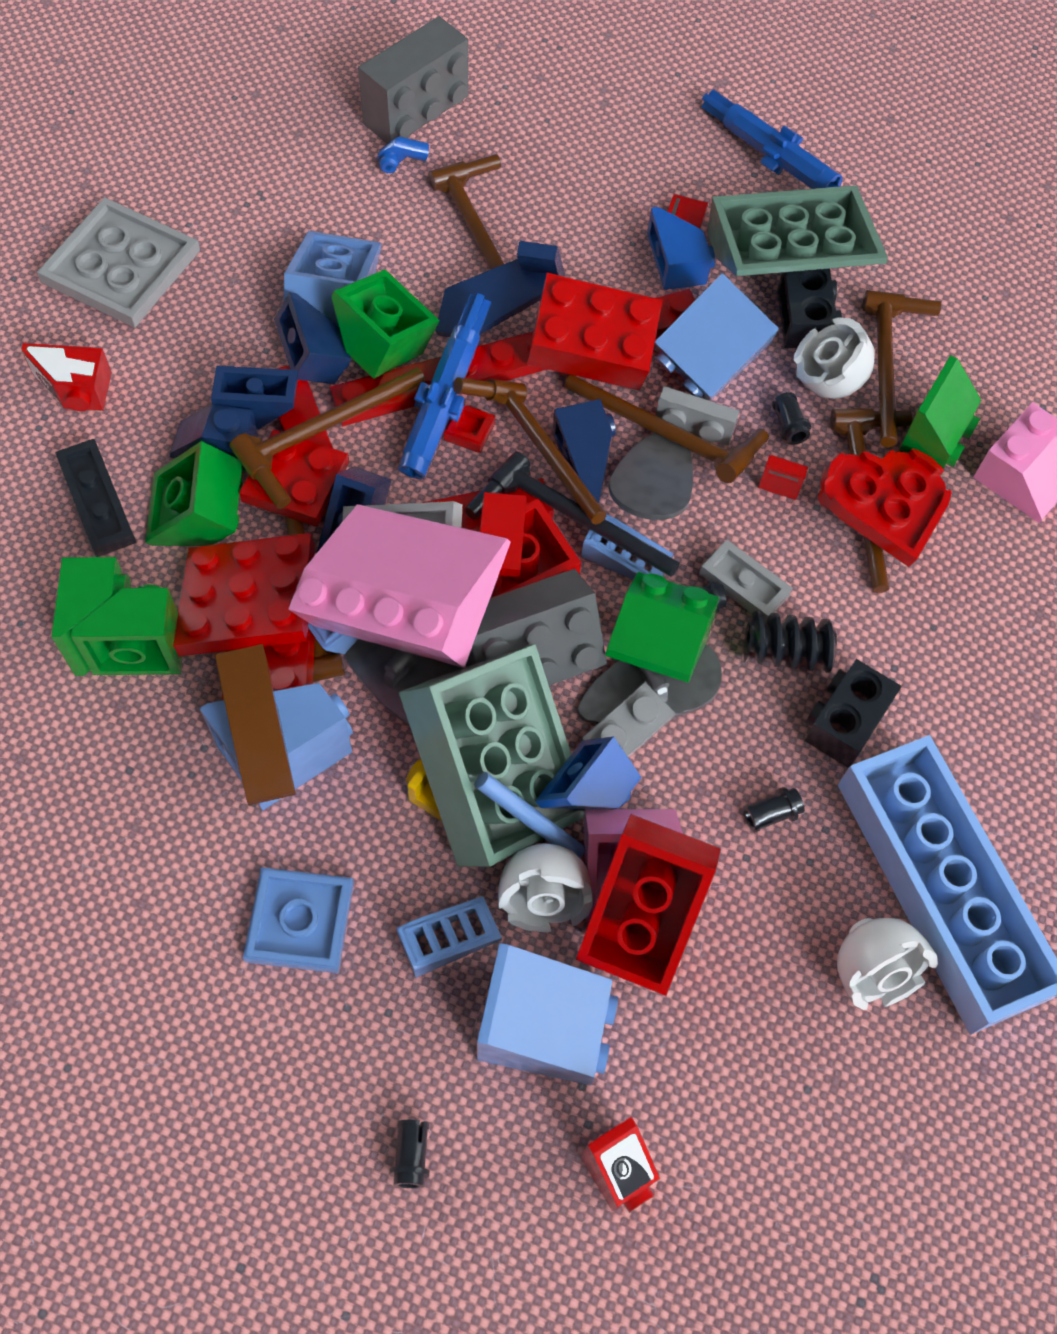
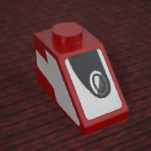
M22 344L21 350L32 374L63 408L75 411H104L112 372L103 348Z
M632 1116L586 1146L580 1158L612 1211L624 1204L630 1213L654 1197L650 1186L657 1182L660 1177Z

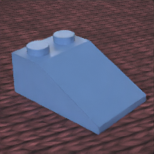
M308 230L284 273L283 302L289 292L297 293L339 327L331 298L333 291L375 274L381 251V243Z

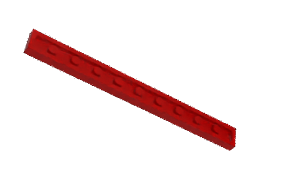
M690 288L656 297L662 300L655 339H658L695 301ZM532 331L477 346L465 378L487 381L488 379L508 381L548 369L527 365L534 332ZM441 356L390 370L374 379L371 376L330 386L333 404L335 407L417 368L423 372L425 383L430 385ZM419 386L341 422L342 427L415 407L416 400L414 398Z

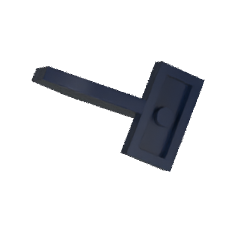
M520 241L517 251L518 259L445 288L438 316L440 321L435 329L436 334L444 337L451 336L454 327L459 323L470 294L475 296L477 293L485 296L484 299L492 303L479 335L539 302L547 273L566 277L558 246Z

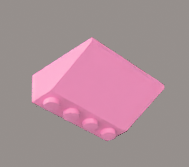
M357 504L304 568L289 610L315 627L464 668L511 542L503 537Z

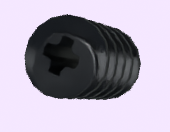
M753 611L745 631L744 663L750 652H755L757 665H762L767 654H772L774 667H779L784 656H789L791 669H796L801 658H806L808 671H814L818 660H823L825 673H831L836 656L837 633L833 629L830 619H821L816 627L812 617H804L800 625H798L795 615H787L781 624L779 614L770 613L764 623L761 611Z

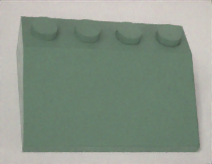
M857 185L712 197L707 235L710 244L714 248L715 258L735 276L887 263L888 256Z
M536 644L528 645L447 673L399 692L457 867H490L543 839L475 787L477 778L484 772H488L561 829L585 817V810L540 808L536 803V799L571 756Z

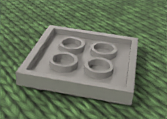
M104 197L37 271V275L41 283L136 328L200 252L198 240Z

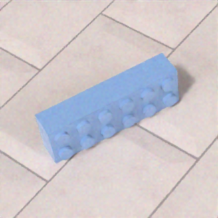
M928 735L851 765L840 780L838 787L911 925L924 936L937 954L938 965L935 970L969 1034L972 1035L1057 997V958L931 736Z

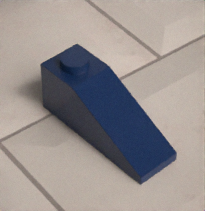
M600 399L554 409L552 433L558 450L600 504L611 437L616 435L613 416L611 413H605Z

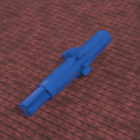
M712 89L709 94H704L702 98L704 103L701 107L723 122L724 127L765 155L760 163L777 175H780L784 169L811 189L841 186L842 175L800 147L799 144L803 141V137L785 125H783L780 132L752 112L740 104L733 103L715 89Z
M477 293L476 296L470 294L459 323L454 327L448 339L431 384L428 385L421 382L417 390L414 406L420 408V411L397 467L406 476L419 480L425 478L448 420L451 419L456 422L459 420L465 398L458 396L459 394L454 392L453 383L457 377L465 378L480 340V331L492 304L491 301L484 299L485 296Z

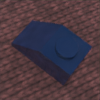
M289 292L274 321L290 370H298V380L335 384L352 359L346 353L340 327L297 293Z
M216 366L211 394L212 404L252 410L256 428L259 430L294 408L298 370Z
M211 404L180 421L169 453L170 457L175 459L200 441H203L237 458L230 448V443L235 437L247 433L250 436L259 438L253 411Z
M356 466L337 473L317 552L343 522V507L356 506L357 504L362 506L385 505L392 480Z

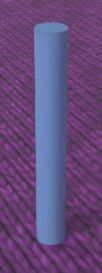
M488 772L482 773L477 778L475 787L550 844L560 845L572 850L579 858L583 856L585 852L584 845Z

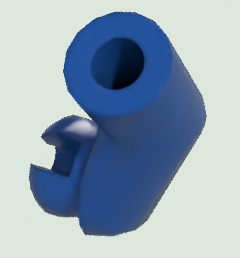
M401 136L395 137L382 147L378 153L377 161L380 169L385 173H394L397 170L396 167L406 157L426 161L429 153V143Z

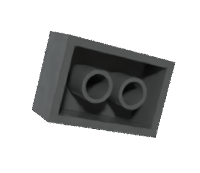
M438 16L358 67L363 124L388 144L395 137L408 138L413 132L428 122L435 120L443 112L461 103L469 96L468 38Z
M574 568L490 598L468 656L466 667L532 644H536L549 686L606 665L607 661L595 592Z

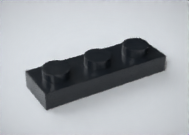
M95 439L56 451V457L96 557L137 543Z

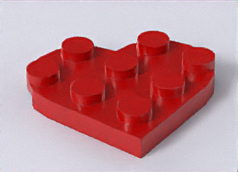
M912 449L909 453L891 450L882 459L865 451L860 455H845V452L832 460L824 470L820 481L821 490L818 493V500L823 507L830 509L840 520L910 567L920 556L947 509L952 492L951 489L946 490V484L940 476L944 472L942 466L931 456L917 449Z

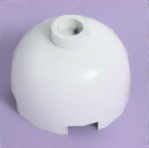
M851 318L832 319L835 324L824 328L820 332L814 328L800 342L794 354L798 379L805 387L820 397L839 399L851 395L865 384L874 369L875 349L860 323Z
M542 843L522 849L508 860L503 869L498 889L499 908H503L508 913V922L528 931L551 932L549 923H562L570 919L572 926H575L589 916L593 907V892L587 866L572 850L560 845Z
M867 918L857 922L851 927L849 935L844 939L837 955V969L842 985L852 1003L862 1010H867L868 1002L882 998L884 1007L907 998L926 983L921 974L927 967L936 968L938 965L937 954L924 936L910 924L895 918Z

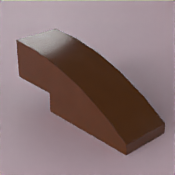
M263 644L215 654L228 721L248 806L296 795L279 709Z

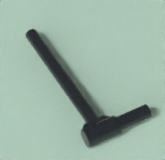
M517 451L513 452L488 479V484L465 508L466 514L471 519L477 520L482 515L484 492L506 494L521 489L670 577L676 573L680 562L606 519L600 524H593L578 503L531 477L529 460Z

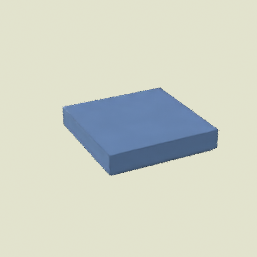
M261 867L243 955L245 963L339 974L354 887L353 878Z

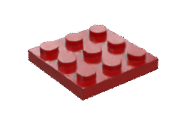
M311 533L188 548L173 643L178 656L232 651L263 644V647L307 642L309 623L290 611L289 606L304 568L314 557L315 543Z

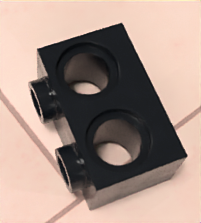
M830 268L782 272L777 293L784 348H798L800 342L811 330L815 328L820 332L824 328L835 324L832 319L842 318L841 310H836L835 307L837 281L831 279Z
M856 659L848 672L840 668L826 690L833 695L827 704L818 701L805 721V723L812 727L804 741L849 768L862 751L902 686ZM852 691L863 693L867 700L857 698ZM830 723L842 725L847 733L836 731Z

